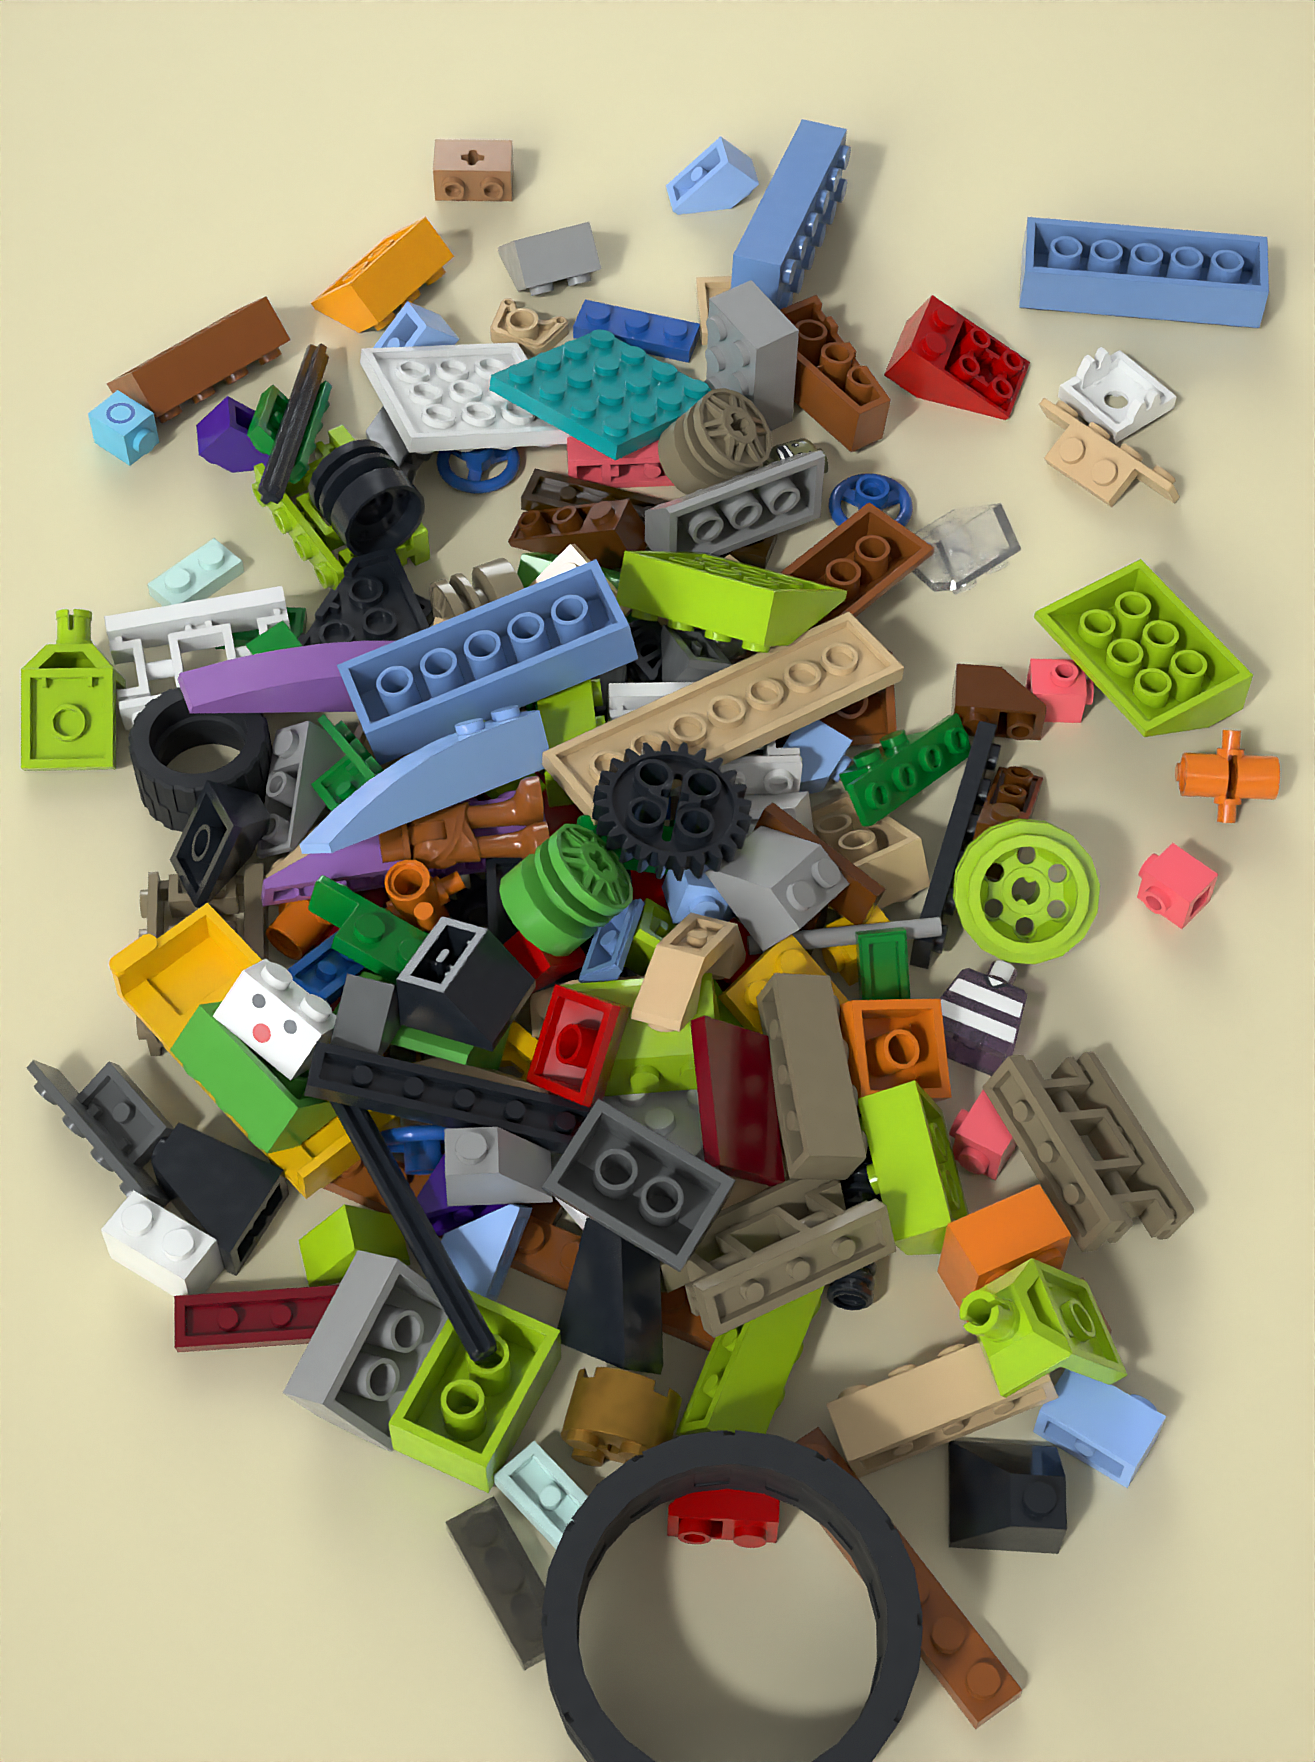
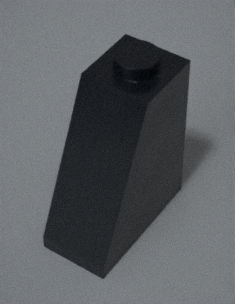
M178 1122L169 1137L165 1136L160 1139L152 1154L151 1163L158 1186L169 1197L172 1204L189 1224L217 1240L225 1270L237 1276L289 1195L284 1170Z
M588 1217L586 1218L557 1327L560 1330L561 1344L621 1369L661 1375L664 1365L660 1260Z

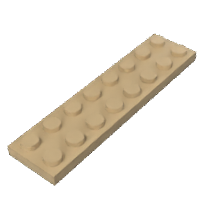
M847 612L806 631L789 646L770 647L769 653H757L542 752V766L584 815H589L592 819L594 806L592 801L595 786L599 784L601 771H609L612 758L623 761L625 750L628 748L640 756L643 743L646 742L654 751H660L662 741L668 742L671 751H678L680 745L685 742L688 745V754L695 755L700 749L704 748L706 749V761L710 763L721 757L723 759V766L901 681L904 666L850 612ZM680 779L673 780L671 790L682 785ZM592 819L594 826L597 825L598 820Z

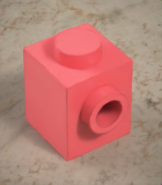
M1030 659L1025 688L1046 705L1044 722L1081 723L1085 705H1092L1093 681L1090 678H1086V674L1073 660Z
M1172 843L1159 856L1153 853L1142 865L1138 873L1142 880L1137 898L1143 901L1149 910L1156 914H1161L1183 929L1210 902L1218 874Z
M982 1090L970 1111L961 1109L949 1132V1136L955 1138L953 1145L955 1160L967 1171L978 1175L984 1174L995 1181L1017 1146L984 1090Z

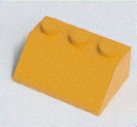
M424 217L385 237L313 300L311 304L315 310L358 333L373 326L379 331L394 320L396 315L393 311L399 305L403 308L407 301L412 303L421 295L418 290L420 286L424 283L429 286L446 273L443 266L454 255L429 220Z

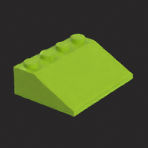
M625 551L616 600L620 606L632 609V617L649 621H658V617L669 619L667 626L682 631H694L695 627L705 630L704 637L708 639L731 642L732 638L743 640L742 648L746 650L769 653L770 646H789L846 599L847 591L703 552Z
M1141 559L1035 611L1034 618L1143 737L1208 728L1242 710L1253 674Z

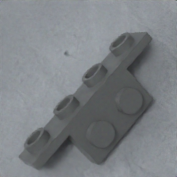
M35 1060L26 1067L38 1081L34 1085L36 1091L51 1104L58 1105L65 1113L62 1118L64 1124L77 1136L86 1138L94 1147L90 1152L92 1157L108 1171H114L123 1181L119 1187L126 1197L134 1190L162 1208L171 1201L143 1167L152 1159L153 1151L160 1139L165 1136L169 1137L174 1127L120 1065L109 1061L80 1093L54 1067Z

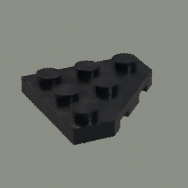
M394 546L351 558L344 569L343 579L335 590L331 589L316 611L314 623L306 634L302 633L298 638L303 646L352 641H397L430 627Z

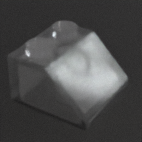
M997 503L953 509L914 533L935 549L934 554L912 572L934 592L952 590L953 594L956 595L977 585L976 578L982 574H992L1008 566V558L1022 549L1002 504Z

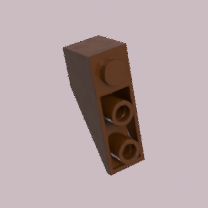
M629 499L575 506L567 505L559 508L522 512L508 541L511 547L530 552L546 551L560 555L570 544H575L590 561L597 559L601 567L608 569L622 568L625 551H645L647 547L645 542V524Z
M999 766L978 818L973 840L990 826L1015 818L1031 819L1043 777L1033 775L1030 770L1023 767L1011 766L1004 768ZM1021 847L1017 852L1018 860L1020 859L1023 847ZM992 863L985 875L999 880L1003 873V868L1000 864Z

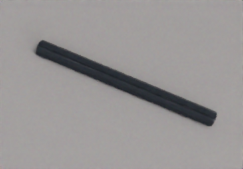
M322 343L319 346L310 344L306 348L264 469L258 492L261 494L260 501L266 505L270 501L279 504L283 499L329 360V356L326 354L327 347Z
M329 1101L469 1357L474 1362H478L491 1356L497 1350L496 1340L369 1111Z

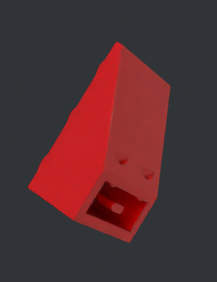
M931 295L906 321L884 376L916 398L1007 420L1013 409L1030 362L991 336L984 329L962 316L952 307Z

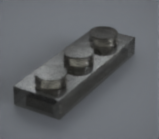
M493 1496L446 1521V1530L522 1669L525 1671L545 1659L541 1627L545 1586Z

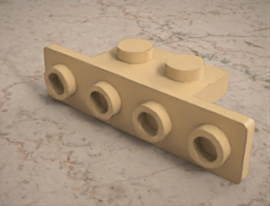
M1043 398L1039 403L1046 417L1065 430L1044 459L1047 464L1111 508L1135 478L1174 504L1180 496L1173 485L1176 480L1166 470L1157 465L1151 470L1142 464L1143 457L1137 451L1124 443L1119 448L1108 441L1110 435L1094 422H1090L1086 426L1077 420L1078 413L1063 401L1059 400L1055 405L1046 398Z

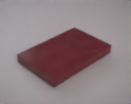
M705 1015L690 1020L704 1161L732 1177L768 1186L785 1182L769 1037Z

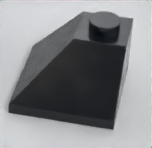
M209 780L206 781L170 858L195 907L200 908L206 903L209 904L249 860L258 842L263 840L262 837L267 834L271 815L257 793Z
M950 1441L948 1444L949 1547L1058 1554L1067 1531L1066 1477L1057 1447Z

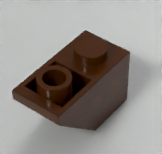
M959 663L956 665L951 714L957 713L968 736L974 737L979 721L997 725L995 737L1012 738L1015 740H1041L1046 716V705L1002 667Z

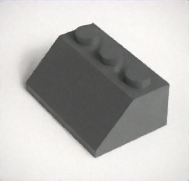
M598 1098L543 1184L542 1189L678 1272H681L730 1197L735 1180Z

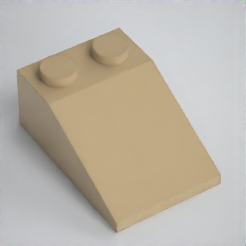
M848 791L811 807L814 834L886 889L877 904L880 909L895 902L906 901L914 893L930 886L921 837L890 816H885L873 826L863 827ZM828 905V907H829L830 909H832L834 912H836L837 914H839L841 917H844V916H842L840 913H838L835 909H833L831 906Z

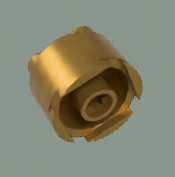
M596 1367L594 1377H588L586 1369H581L577 1374L560 1434L561 1438L573 1447L571 1458L579 1463L600 1467L604 1459L624 1464L632 1457L642 1455L643 1451L672 1440L682 1403L681 1396L669 1388L667 1397L653 1391L656 1383L655 1380L633 1372L608 1367Z

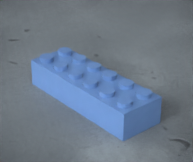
M804 119L801 120L733 254L731 289L752 280L779 310L792 305L793 293L799 294L802 288L804 269L810 270L815 257V246H822L826 233V224L831 225L833 223L837 202L842 203L845 197L847 179L842 178V172L848 166L851 147L845 145L847 129Z
M1036 217L1027 218L1021 260L1019 308L1260 328L1269 294L1268 237Z
M597 559L338 664L337 667L376 761L379 765L414 752L440 738L456 733L455 725L476 718H483L485 721L491 720L490 712L511 705H518L521 708L638 659L630 626Z

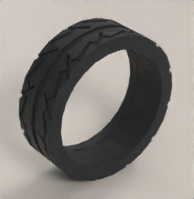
M719 1430L679 1436L643 1451L642 1455L632 1457L598 1483L571 1518L573 1521L566 1526L548 1568L542 1608L543 1615L541 1618L549 1688L565 1730L587 1762H656L626 1740L603 1712L584 1673L579 1649L580 1615L589 1582L604 1554L630 1524L660 1504L693 1492L733 1489L765 1494L802 1510L827 1528L851 1556L868 1590L876 1621L877 1662L869 1697L857 1721L841 1740L812 1762H872L901 1721L920 1667L923 1614L915 1568L897 1528H894L890 1517L863 1483L829 1458L825 1459L823 1455L815 1450L778 1435L735 1430V1433L728 1430Z

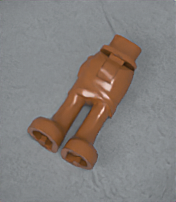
M532 776L522 779L511 799L485 805H470V801L457 803L378 834L382 863L409 859L423 863L428 870H441L457 863L481 862V858L524 859L529 854H535L536 848L550 837L546 821L543 822L544 807L539 777ZM526 826L516 832L476 837L473 829Z

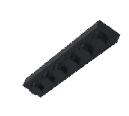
M983 721L978 723L920 919L940 917L942 935L914 939L909 965L928 969L933 952L941 954L943 952L949 926L943 925L942 920L944 914L953 916L956 907L953 900L954 887H952L955 869L965 852L963 849L966 840L973 841L977 821L980 816L974 814L976 805L984 806L990 790L991 780L985 778L986 771L995 772L1002 745L994 743L997 728L995 724Z
M319 1041L315 1045L304 1093L305 1096L450 1129L499 1127L544 1149L560 1154L564 1153L592 1107L580 1105L563 1097Z

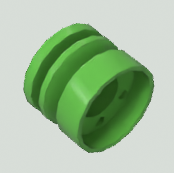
M564 824L536 848L535 854H529L502 877L499 892L503 907L512 923L533 945L541 951L556 957L569 956L597 931V927H604L614 916H617L626 909L633 898V887L629 874L624 865L619 862V857L613 850L607 851L604 840L591 830L578 824Z

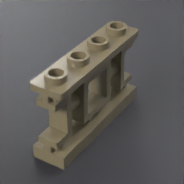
M263 863L244 864V875L237 876L235 874L226 884V890L219 891L209 902V905L219 915L239 914V896H244L243 940L262 960H269V940L266 935V930L269 927V906H262L261 900L263 880L266 879ZM148 872V889L140 890V911L142 918H147V929H139L138 938L145 934H151L159 938L164 934L165 901L169 903L172 918L188 917L199 909L193 905L188 893H182L178 874H170L169 880L161 881L159 872ZM236 921L227 922L238 934ZM175 925L168 926V930L173 928ZM136 1015L138 1039L147 1041L151 1056H161V1047H164L163 1043Z
M1084 1052L1077 1061L1074 1057H1067L1051 1075L1052 1079L1044 1080L1034 1062L1026 1060L1024 1055L1008 1056L982 1088L1082 1252L1096 1251L1106 1240L1109 1243H1116L1134 1225L1131 1220L1133 1217H1139L1151 1238L1157 1237V1239L1162 1240L1168 1239L1194 1213L1192 1204L1094 1052ZM1088 1135L1103 1160L1095 1161L1080 1136Z
M789 1179L721 1210L705 1238L681 1272L660 1261L661 1292L668 1293L685 1285L691 1312L696 1317L700 1315L704 1330L715 1338L896 1252L887 1205L875 1198L869 1202L866 1200L846 1210L841 1184L838 1181Z

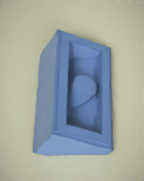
M641 899L632 900L626 909L617 916H614L604 927H597L578 981L580 983L615 981L618 979L623 970L644 906V902Z

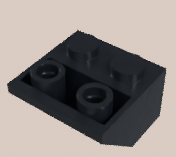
M442 916L396 979L400 1025L493 1052L535 989L536 980L488 929Z

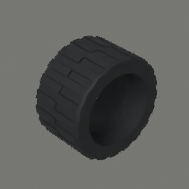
M178 687L162 692L160 696L150 700L145 705V708L137 714L128 737L130 757L143 805L148 808L149 814L156 821L163 823L164 827L172 831L183 832L207 780L257 793L263 804L265 803L266 785L273 749L267 719L263 713H190L181 688ZM201 745H224L240 751L231 762L210 772L189 774L167 767L180 753Z

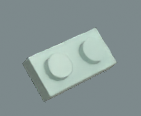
M213 538L147 584L149 594L162 606L207 599L244 573L243 562Z
M535 1441L493 1475L494 1484L547 1541L557 1549L566 1526L573 1521L571 1518L588 1496Z

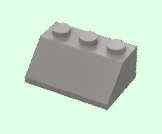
M358 1250L283 1394L316 1416L385 1450L393 1452L388 1423L448 1319L429 1282L399 1259Z

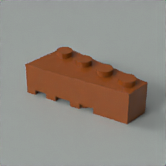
M814 295L780 309L799 330L794 402L852 453L883 438L891 399L867 366H860L856 360L857 351L850 342H843L837 333V323L832 316L826 317L821 310L822 302L817 295Z

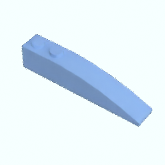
M511 705L491 711L492 719L486 722L483 721V718H476L456 724V733L440 738L401 758L367 781L337 806L299 844L302 854L333 853L545 769L542 766V752L548 750L549 746L540 711L520 712L518 705Z

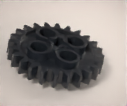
M662 741L660 751H654L646 742L643 743L640 756L628 748L625 750L623 761L612 758L609 771H601L599 784L595 786L592 801L594 803L592 819L598 820L596 834L607 836L605 846L607 851L622 848L619 862L625 863L632 858L638 860V873L643 872L650 865L655 867L657 879L663 877L666 869L673 870L677 881L682 880L684 870L690 869L693 875L699 879L702 877L704 865L714 872H718L722 859L732 862L736 849H742L752 819L749 816L752 801L744 799L747 790L746 784H735L736 770L721 772L723 763L721 757L710 763L706 761V749L704 748L700 749L695 755L688 754V745L685 742L680 745L678 751H671L667 741ZM674 779H680L682 785L671 840L664 841L662 833L672 783Z

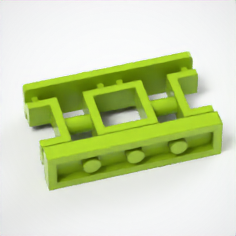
M343 424L328 431V444L325 445L322 441L316 442V460L309 463L310 468L300 481L295 484L288 482L283 499L279 504L270 501L266 505L260 501L261 494L258 492V487L265 469L263 463L254 466L256 483L252 484L253 493L260 506H268L272 511L274 521L282 534L288 533L292 537L298 555L303 561L309 560L322 587L325 589L330 587L333 590L337 588L343 579L344 569L351 558L357 556L353 555L348 548H345L338 552L339 561L335 558L331 551L345 544L332 529V526L328 527L318 514L320 511L311 502L309 492L296 498L297 507L290 498L308 490L312 474L323 458L337 447L355 440ZM422 522L413 535L395 549L402 566L408 564V557L415 566L430 560L428 530Z

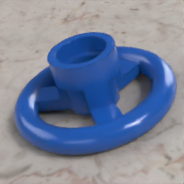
M516 447L508 450L483 448L474 449L469 452L447 450L439 451L437 455V469L442 479L457 490L473 494L489 493L504 487L516 476L520 466V456ZM451 454L466 462V466L469 469L467 479L457 476L451 470L449 465ZM508 460L507 466L502 473L494 478L481 481L483 472L489 469L491 464Z
M873 473L858 474L841 481L833 489L828 502L831 518L837 526L848 519L841 509L842 500L858 507V510L869 502L881 511L884 508L899 503L900 512L894 520L904 527L908 524L913 512L911 497L900 483L887 476Z
M416 1125L388 1129L380 1133L391 1152L404 1153L405 1174L429 1175L432 1174L443 1157L441 1151H445V1129L450 1128L437 1125Z

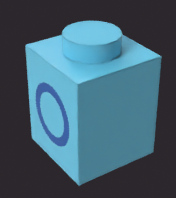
M119 390L88 413L95 444L129 466L143 455L148 454L160 443L154 413Z

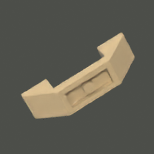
M690 912L656 945L632 1009L631 1019L648 1023V1026L656 1031L680 1032L697 1014L702 976L705 973H712V977L715 980L730 979L745 963L746 951L738 925Z

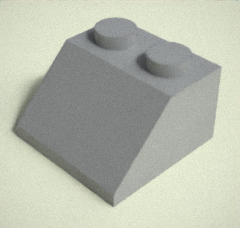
M590 222L514 240L497 247L517 291L529 289L531 296L553 291L552 282L567 279L568 286H573L591 281L590 273L601 270Z
M765 826L758 827L745 838L743 848L736 849L732 862L722 859L718 872H714L710 868L705 872L762 951L801 929L849 885V882L840 872L838 866L820 844Z

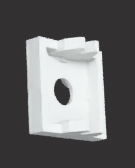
M1102 347L1097 350L1094 359L1090 355L1084 357L1077 370V375L1061 384L1058 398L1074 409L1088 423L1094 422L1110 435L1109 441L1113 444L1172 410L1177 397L1122 351L1119 350L1109 355V352ZM1107 395L1114 397L1124 396L1128 404L1123 408H1112L1105 403L1104 398Z

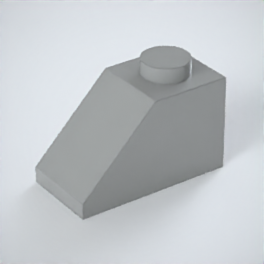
M499 1127L445 1129V1178L448 1206L553 1202V1196L542 1189L543 1184L551 1173V1151Z

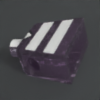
M1000 960L993 961L986 974L970 968L962 969L940 997L948 1059L992 1076L1007 1057L1013 1055L1028 994L1023 989L1013 986L1018 972L1011 964Z

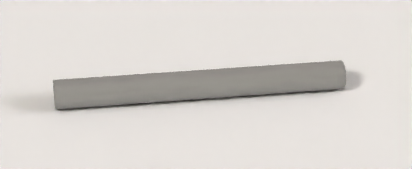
M940 917L801 930L794 932L792 935L806 950L856 945L855 931L904 927L907 939L941 936L942 926ZM747 936L748 954H763L765 951H762L753 937Z

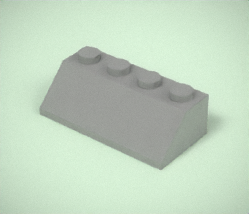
M821 450L796 454L645 510V542L652 551L703 552L720 556L818 519L821 515L825 455Z

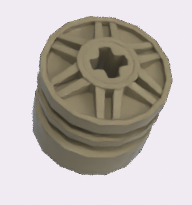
M726 388L712 389L665 429L661 433L658 442L659 461L666 476L678 490L686 495L755 470L769 458L772 448L770 429L762 413L753 402L742 394Z
M505 558L495 559L473 567L471 574L472 585L462 573L451 575L449 583L446 579L432 582L429 587L433 617L434 619L435 617L451 619L522 590L524 586L513 566Z

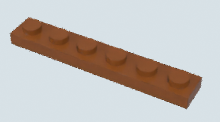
M819 1427L795 1442L819 1452L825 1459L829 1458L859 1480ZM821 1525L825 1532L828 1534V1536L831 1538V1540L835 1543V1545L847 1559V1561L850 1563V1565L853 1567V1569L856 1571V1573L862 1579L851 1556L833 1537V1535L827 1530V1528ZM897 1529L916 1573L923 1614L920 1657L972 1726L977 1729L1020 1698L1022 1689Z

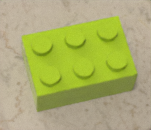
M468 1290L496 1340V1352L478 1362L471 1360L448 1318L388 1424L394 1450L489 1493L494 1484L493 1475L504 1466L562 1358L560 1330Z

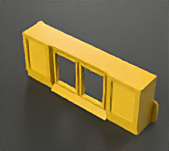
M206 903L159 938L151 934L142 935L114 955L109 961V966L112 971L117 995L183 1067V1064L170 1049L198 1006L223 1001L241 972L262 961V959ZM195 1080L196 1083L215 1102V1098L207 1091V1089L199 1081ZM368 1110L380 1132L401 1127L400 1117ZM225 1113L248 1138V1133L231 1115ZM338 1116L298 1147L269 1154L260 1149L276 1167L284 1170L285 1177L305 1199L309 1198L320 1188L326 1187L361 1159Z

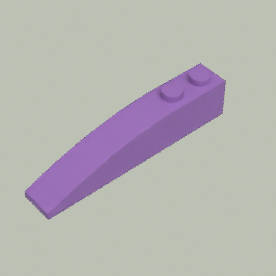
M394 641L324 643L274 650L185 671L179 674L177 680L190 713L356 712L337 665Z
M516 790L505 792L499 795L497 799L478 801L477 798L472 797L459 803L470 801V805L498 803L511 799ZM526 826L473 829L476 837L516 832ZM378 835L333 853L308 854L263 880L262 906L311 899L315 882L321 875L347 886L353 892L384 888L385 875L390 867L400 861L382 863ZM481 858V862L457 863L446 869H429L432 878L438 876L439 879L455 871L459 875L485 872V858Z

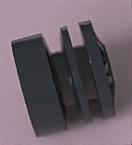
M369 439L353 440L334 449L322 459L314 470L308 486L311 502L332 526V529L346 547L356 556L392 546L397 549L413 535L420 525L425 512L424 497L404 472L401 471L382 445Z

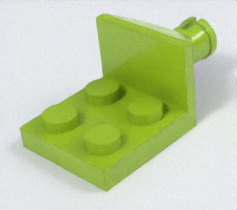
M68 609L56 611V644H46L21 668V769L24 771L116 769V689H126V680L92 643V612L83 609H73V615H71Z
M1031 1258L962 1299L959 1311L960 1320L969 1321L963 1327L969 1333L977 1336L999 1393L1003 1397L1012 1395L1059 1367L1108 1385L1128 1375L1089 1285L1085 1280Z

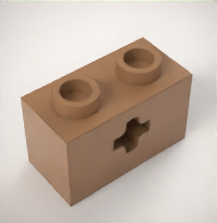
M435 139L433 160L435 201H512L514 173L512 140Z

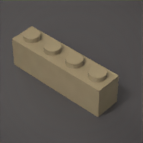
M774 973L758 994L756 1000L762 1032L769 1037L776 1107L789 1179L846 1180L866 1158L867 1137L860 1128L857 1113L858 1092L851 1083L848 1068L849 1048L847 1042L842 1038L839 1024V1000L833 994L830 976Z

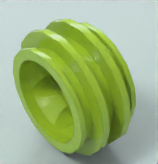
M1015 818L990 826L968 844L955 869L953 900L963 928L982 950L1005 962L1038 964L1063 956L1085 937L1098 913L1100 883L1091 856L1073 835L1045 820ZM1031 846L1035 850L1034 859L1030 863H1021L1017 859L1018 850L1021 847ZM992 863L1000 864L1003 868V873L997 881H991L985 875ZM1054 864H1061L1066 869L1064 879L1058 882L1050 880L1048 876V870ZM1022 877L1028 883L1033 881L1036 883L1035 892L1025 900L1020 894L1012 896L1011 893L1014 882ZM991 899L999 900L1003 906L1001 913L994 917L987 915L984 910L986 902ZM1053 900H1060L1065 905V909L1059 917H1052L1047 912L1048 904ZM1027 917L1033 921L1034 926L1029 934H1019L1016 931L1015 925L1020 918Z

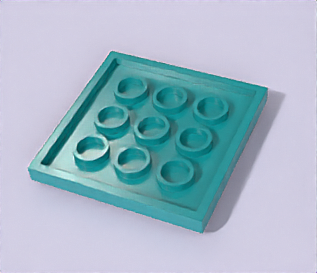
M601 329L593 330L589 334L568 341L563 345L539 353L535 357L492 374L489 386L490 391L613 460L622 458L659 440L661 433L712 390L705 382L688 377L677 371L675 366L662 363L647 355L643 349L630 346L615 338L613 333Z

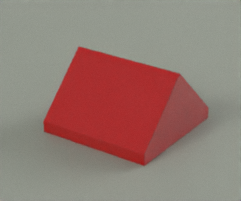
M555 984L526 1082L587 1107H593L598 1098L603 1101L631 1007Z

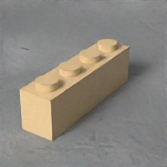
M979 1342L970 1346L958 1344L948 1347L938 1354L937 1359L920 1366L909 1364L896 1368L889 1373L888 1379L871 1386L861 1384L849 1387L838 1395V1399L826 1404L846 1460L857 1477L860 1478L1059 1397L1049 1373L1008 1397L1001 1396Z

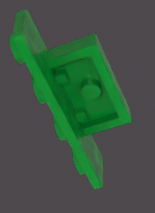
M327 380L320 384L288 481L291 484L300 481L310 468L308 460L317 447L315 439L323 427L321 422L323 414L330 406L328 398L332 385ZM274 384L261 394L247 432V436L251 439L255 448L268 456L270 455L289 400Z
M955 713L946 716L923 732L907 735L905 730H898L883 736L879 740L881 746L855 755L853 757L854 764L841 772L839 776L845 791H848L861 825L863 827L873 826L968 758L971 744L959 715Z
M323 714L317 719L318 722L346 754L311 784L332 812L367 781L384 771V769L342 720L334 726L326 715Z
M321 875L315 882L308 906L309 911L340 928L334 936L331 948L397 985V977L429 933L416 928L395 916L388 909L377 906L354 893L347 886L337 883L324 875Z

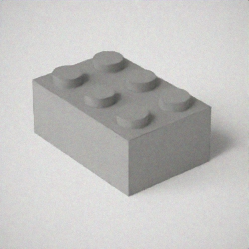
M752 280L710 298L709 315L706 320L708 345L705 351L707 374L704 382L711 389H730L739 392L749 399L764 416L770 431L792 422L799 330Z

